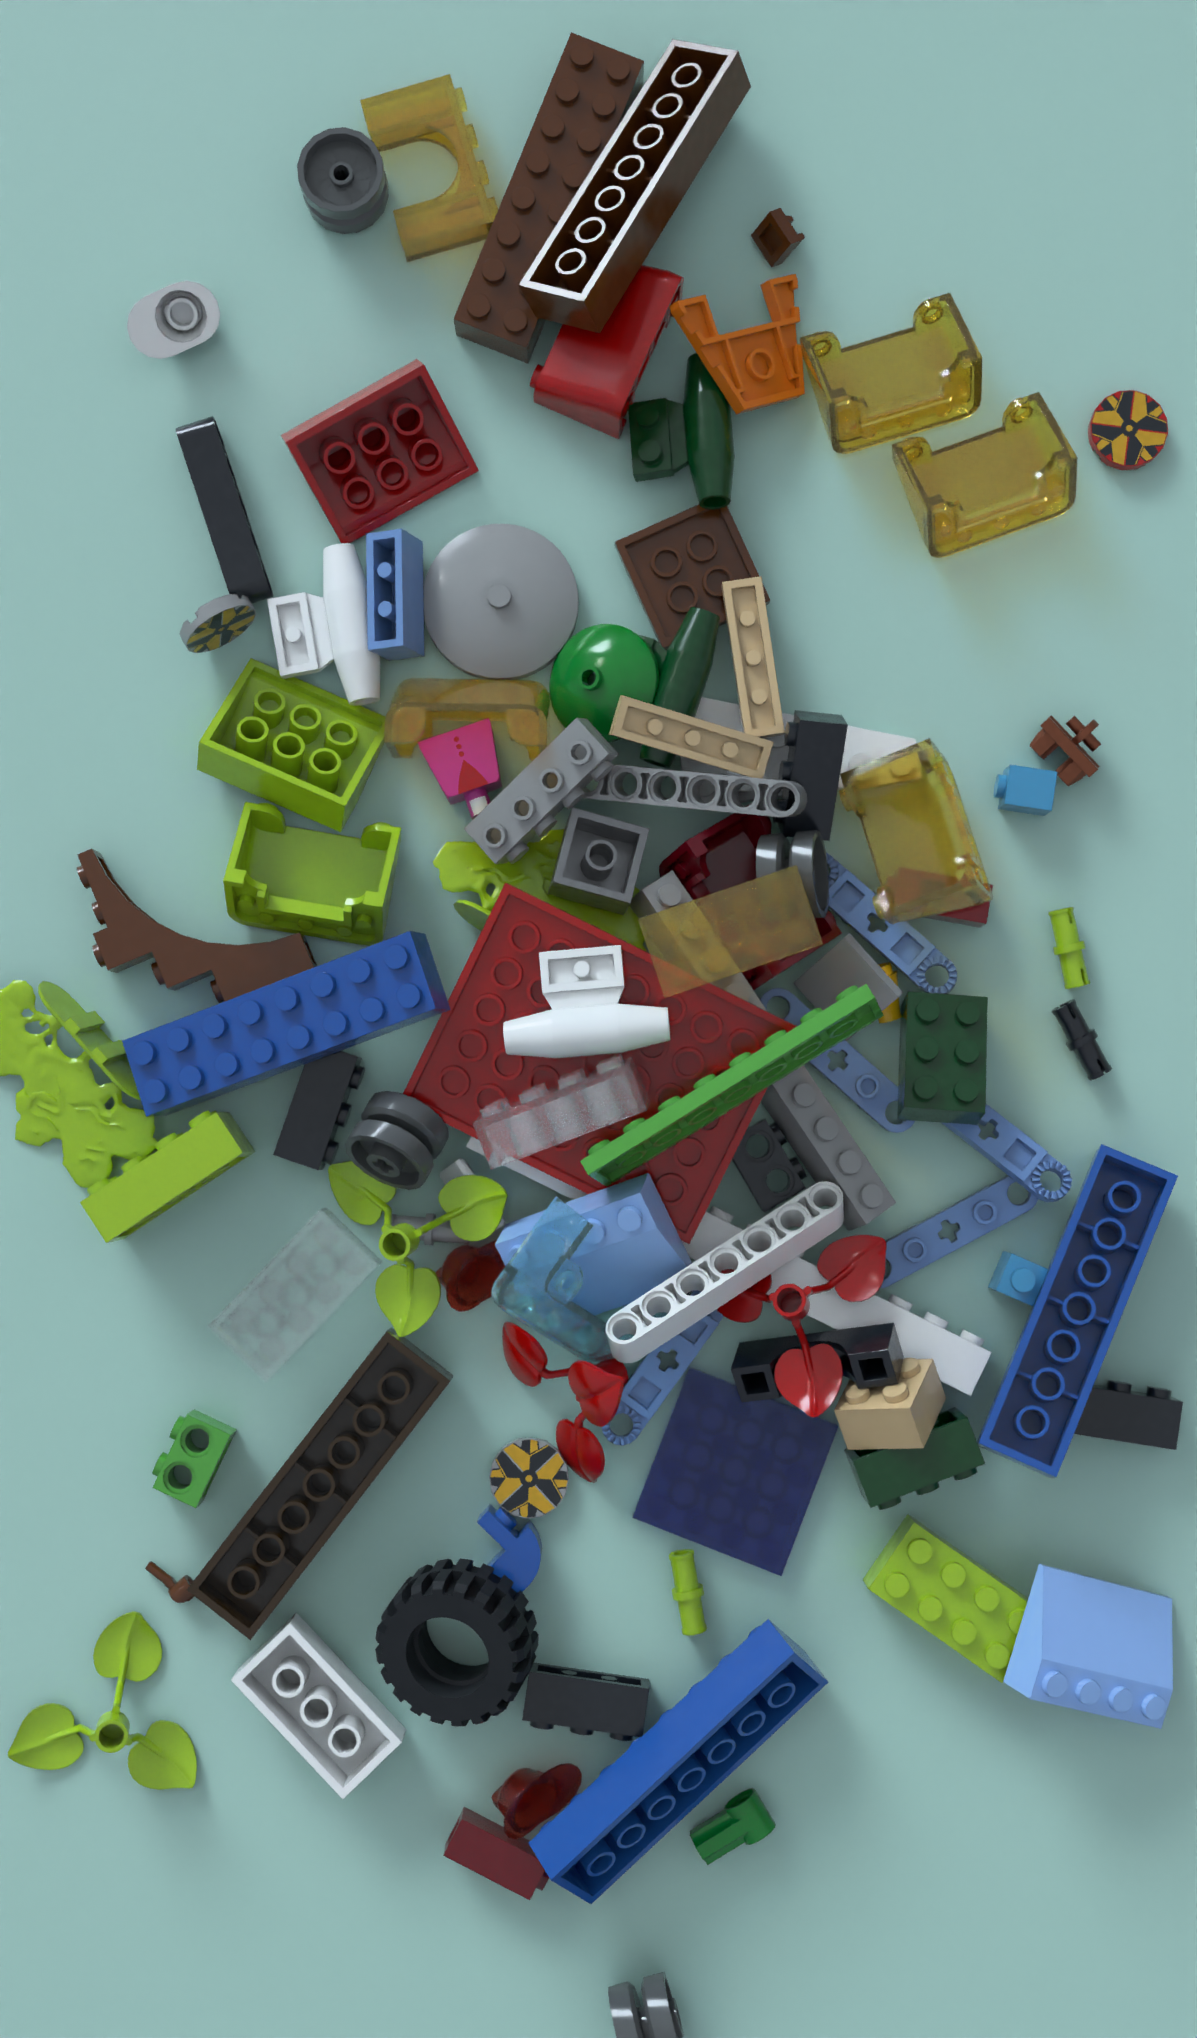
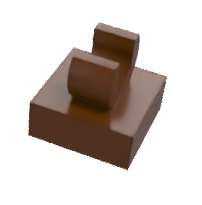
M781 208L770 211L751 234V237L771 268L782 264L805 238L803 233L797 234L791 225L794 221L793 217L786 216Z

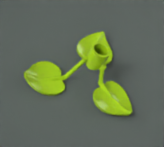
M352 1161L335 1163L328 1167L329 1181L333 1194L343 1212L350 1219L362 1225H372L380 1219L384 1211V1225L381 1227L383 1234L379 1239V1249L386 1259L397 1261L398 1264L387 1267L378 1276L375 1294L380 1309L393 1325L397 1335L405 1337L419 1329L430 1319L437 1309L441 1298V1285L436 1273L427 1267L414 1269L413 1260L407 1257L418 1248L419 1236L450 1220L453 1233L463 1240L474 1242L487 1238L497 1229L501 1222L508 1198L507 1191L503 1186L490 1178L480 1175H462L450 1180L439 1192V1204L446 1214L417 1229L407 1223L392 1226V1209L386 1203L394 1198L397 1188L372 1178Z
M128 1612L113 1620L103 1630L96 1642L93 1660L97 1673L106 1678L118 1677L112 1711L104 1713L99 1718L96 1730L83 1724L74 1726L75 1719L73 1713L63 1705L56 1703L39 1705L30 1711L22 1721L8 1751L9 1759L34 1769L56 1770L65 1768L73 1764L82 1755L84 1743L78 1734L81 1732L87 1735L90 1741H95L98 1748L106 1753H115L120 1751L125 1745L130 1746L135 1741L139 1742L129 1752L128 1768L132 1778L144 1787L157 1790L171 1788L190 1789L194 1787L197 1759L193 1743L187 1732L174 1722L159 1720L150 1725L145 1736L140 1733L130 1735L129 1720L124 1713L120 1712L125 1678L135 1682L149 1678L159 1667L162 1658L160 1639L140 1612Z

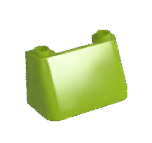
M245 802L223 879L229 917L247 926L294 934L301 933L306 936L371 946L382 942L399 855L401 828L384 822H376L366 826L363 829L361 838L286 826L283 814L274 805Z

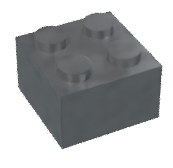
M572 807L566 822L548 894L624 915L631 904L649 828Z

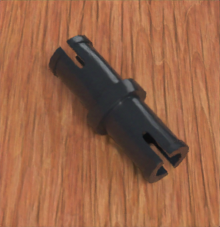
M1075 999L1061 1004L1060 1008H1054L1052 1013L1069 1040L1066 1042L1069 1051H1075L1088 1075V1079L1090 1081L1104 1075V1071L1105 1073L1111 1071V1065L1107 1062L1095 1040L1098 1035L1095 1029H1089L1076 1005Z

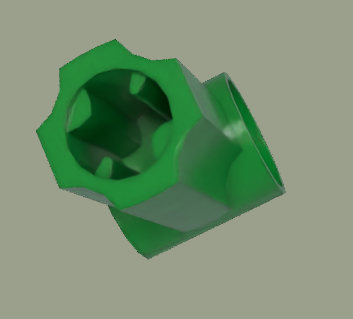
M750 1788L734 1796L727 1802L723 1811L689 1832L701 1858L709 1865L743 1843L751 1845L762 1840L774 1830L776 1824L756 1790Z

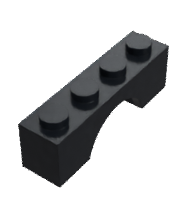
M894 1323L805 1334L809 1348L818 1344H828L837 1352L842 1362L843 1376L851 1379L858 1389L898 1384L904 1356ZM797 1335L739 1342L731 1366V1372L741 1403L776 1399L782 1396L775 1382V1366L781 1355L790 1349L802 1350Z

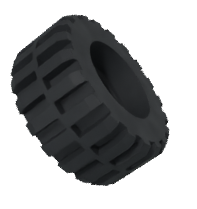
M461 1558L456 1565H453L451 1559L439 1560L434 1567L427 1564L418 1569L413 1577H409L381 1616L382 1621L377 1627L375 1637L377 1643H379L375 1649L377 1662L384 1664L381 1674L386 1684L392 1683L395 1689L392 1693L400 1702L403 1700L407 1701L412 1706L410 1710L418 1716L422 1713L431 1716L430 1721L442 1725L445 1720L451 1721V1726H466L470 1719L473 1724L477 1725L488 1721L491 1715L498 1716L507 1708L509 1702L514 1700L536 1659L535 1651L539 1640L538 1633L533 1631L537 1624L534 1612L532 1610L526 1611L525 1607L529 1601L522 1591L516 1593L511 1588L514 1582L506 1575L500 1578L493 1574L494 1568L483 1563L479 1568L473 1566V1560ZM444 1617L455 1619L468 1625L482 1639L488 1653L489 1662L477 1666H468L456 1663L445 1657L431 1641L427 1629V1620Z

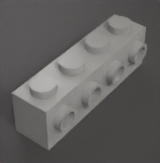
M576 718L464 830L495 864L508 862L514 864L528 852L529 847L526 844L536 834L541 837L555 826L557 820L554 817L564 807L568 810L571 809L585 796L583 789L593 779L598 782L613 769L614 765L611 761L619 754L588 719Z

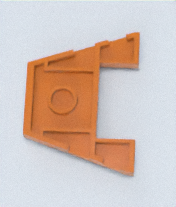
M796 274L770 279L760 285L772 320L770 323L719 335L706 295L679 300L669 306L671 314L736 415L793 400L805 394L802 345L797 344L796 323L800 322L799 307L794 306V290L798 289Z

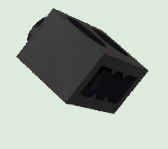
M762 1119L747 1128L732 1158L733 1163L763 1212L770 1210L806 1189L801 1180L807 1177L798 1159L795 1156L789 1159L783 1150L782 1145L787 1143L776 1122L769 1125L766 1119ZM756 1134L763 1136L768 1144L766 1153L758 1158L750 1156L746 1149L748 1139ZM774 1169L783 1170L788 1178L786 1187L779 1192L771 1191L766 1183L768 1174Z

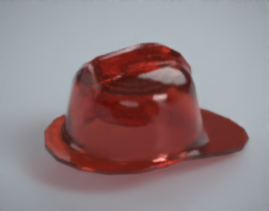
M497 1240L482 1247L461 1245L453 1249L446 1257L442 1267L436 1271L440 1283L446 1290V1298L451 1308L458 1312L468 1311L484 1300L503 1291L514 1282L495 1246Z
M571 1763L559 1764L544 1773L530 1768L517 1769L505 1780L491 1798L493 1804L504 1817V1832L508 1838L518 1839L524 1837L540 1823L569 1804L571 1799L577 1794L582 1781V1773L578 1766Z

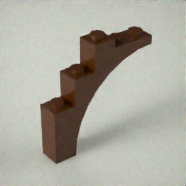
M89 849L77 854L81 866L77 867L80 880L86 889L91 887L97 901L92 903L94 914L101 925H107V928L93 933L97 944L93 945L92 949L101 967L106 966L108 971L118 973L154 957L156 962L152 963L151 967L160 985L166 984L168 989L175 991L214 975L215 980L210 981V985L217 1001L222 1003L317 966L306 937L301 933L271 942L244 945L210 943L181 935L155 921L130 899L115 881L101 853L94 849Z

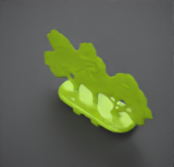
M565 829L550 830L539 842L529 841L526 844L529 847L528 852L514 864L510 862L495 864L475 841L446 842L432 862L434 867L440 870L439 879L444 890L452 893L470 890L479 894L482 907L468 900H457L453 905L462 918L480 931H482L504 884L508 883L647 952L643 943L649 933L630 905L625 914L621 915L548 894ZM493 883L496 888L490 897L486 892V887L488 884ZM637 887L634 888L632 898L640 892Z
M13 980L8 986L0 989V1076L20 1075L24 1080V1088L16 1093L15 1097L16 1110L20 1114V1120L16 1123L15 1140L41 1147L45 1142H49L53 1138L61 1139L63 1151L62 1164L75 1183L83 1188H89L105 1177L109 1179L113 1169L111 1158L114 1155L127 1160H131L138 1155H142V1157L149 1155L156 1148L154 1145L157 1143V1140L153 1137L156 1129L154 1116L146 1117L143 1109L129 1108L122 1102V1091L135 1099L141 1100L122 1040L112 1042L100 1028L105 1021L96 1011L86 1013L59 986L47 981H42L38 985V994L43 1004L52 1014L48 1015L35 1009L36 997L32 986L25 980ZM24 1009H29L34 1014L31 1017H23L22 1012ZM40 1021L39 1024L42 1027L49 1024V1028L40 1034H31L26 1031L25 1025ZM62 1026L85 1050L77 1058H69L58 1047L57 1031ZM52 1034V1043L47 1046L45 1037ZM91 1058L112 1082L103 1085L95 1082L92 1069L89 1067V1060ZM112 1096L115 1104L111 1109H106L105 1103Z

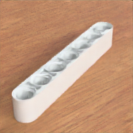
M822 1181L812 1185L613 1314L606 1323V1335L613 1357L622 1363H633L640 1360L838 1230L844 1222L843 1192L840 1187L829 1181ZM824 1205L832 1206V1207L829 1208V1209H821V1208H819V1207L824 1206ZM792 1226L800 1227L797 1230H787V1228ZM757 1248H767V1250L763 1252L753 1251ZM725 1269L735 1270L734 1272H731L729 1274L720 1273L722 1270ZM691 1291H701L700 1294L695 1296L686 1295ZM659 1312L668 1313L662 1318L653 1317ZM625 1334L634 1335L631 1339L628 1340L619 1339L621 1336Z

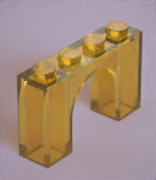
M450 74L360 100L370 139L375 143L379 152L414 142H432L448 150L458 163L456 177L443 194L424 202L393 210L396 227L407 262L486 240L498 212V207L494 197L487 198L484 185L489 184L486 167L483 160L476 162L473 149L478 148L475 130L472 123L465 125L462 113L468 110L461 87L454 89Z

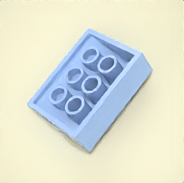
M649 1173L507 1223L495 1243L512 1280L555 1329L630 1304L692 1264Z
M1039 1564L1003 1682L1031 1700L1161 1729L1173 1692L1172 1599L1168 1596Z

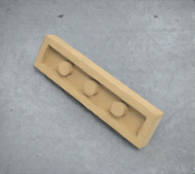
M762 577L722 582L721 587L743 733L759 738L784 735L785 730Z
M620 695L609 735L754 778H763L774 743Z

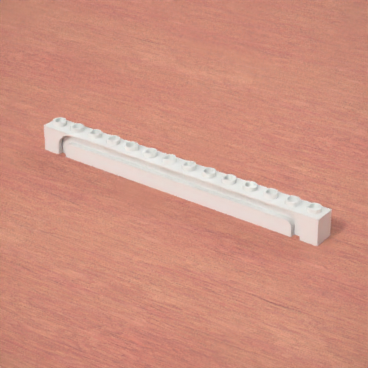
M472 1136L466 1146L573 1200L588 1195ZM712 1206L710 1212H705L690 1244L683 1241L682 1243L689 1257L698 1260L744 1229L731 1224L733 1215ZM757 1248L753 1251L763 1252L767 1250V1248ZM804 1251L771 1273L772 1286L766 1294L775 1293L784 1284H795L804 1289L806 1286H818L829 1281L819 1273L817 1265L802 1259ZM833 1287L829 1291L813 1294L808 1297L810 1309L807 1315L836 1330L894 1323L904 1358L933 1359L940 1381L970 1396L992 1353L982 1347L984 1339L964 1329L960 1336L946 1330L948 1321L929 1312L922 1318L910 1312L913 1304L893 1294L890 1295L888 1300L874 1295L863 1302H849L842 1299L837 1294L835 1287Z

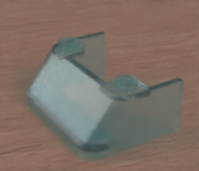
M555 1196L495 1280L491 1291L492 1299L504 1312L584 1361L598 1363L614 1359L606 1335V1323L572 1302L583 1284V1272L570 1258L594 1225ZM659 1312L653 1317L662 1318L668 1313ZM625 1334L621 1336L619 1339L628 1340L631 1339L634 1335Z

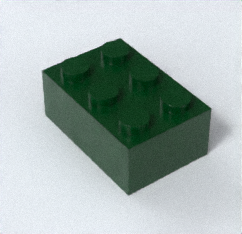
M907 992L901 1004L902 1017L900 1018L898 1120L971 1125L979 1123L985 1114L988 997Z
M955 1407L939 1413L924 1448L844 1450L861 1495L870 1508L878 1506L879 1510L899 1504L902 1501L900 1496L916 1491L917 1495L932 1492L940 1487L939 1481L952 1476L954 1480L968 1478L978 1472L976 1467L985 1464L968 1417Z

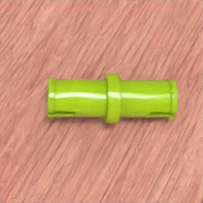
M1074 907L1048 912L1056 942L1053 952L1054 955L1059 956L1065 989L1090 984L1082 949L1086 947L1084 941L1079 939L1073 912Z
M676 1550L669 1553V1560L671 1561L675 1588L672 1589L673 1600L678 1601L682 1634L687 1636L701 1634L707 1631V1625L705 1624L701 1602L704 1590L703 1585L698 1583L694 1550Z

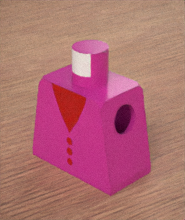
M489 718L418 742L427 764L450 805L466 801L471 819H474L491 802L488 792L502 787L494 733Z

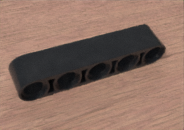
M211 416L176 428L177 437L229 594H237L240 599L242 595H245L251 603L273 597L271 585L214 417Z

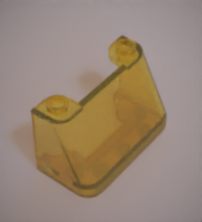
M951 293L923 301L914 312L913 327L841 348L837 336L829 331L816 332L800 337L801 353L825 430L833 450L837 453H853L956 422L971 416L980 406L982 394V356Z
M1040 392L1013 400L1003 413L1002 427L932 452L929 442L923 437H909L892 444V459L923 542L929 554L935 558L947 557L1053 519L1068 511L1075 502L1078 457Z
M406 679L399 683L395 689L385 718L384 743L393 758H413V751L418 742L433 737V720L481 721L489 718L490 721L507 722L510 740L525 746L530 761H533L550 744L551 703L549 692L544 685L532 680Z
M930 738L840 774L844 788L839 789L841 801L847 812L853 810L861 820L880 881V886L877 887V896L872 897L876 913L881 920L885 918L890 924L974 907L993 900L990 884L953 772L945 756Z

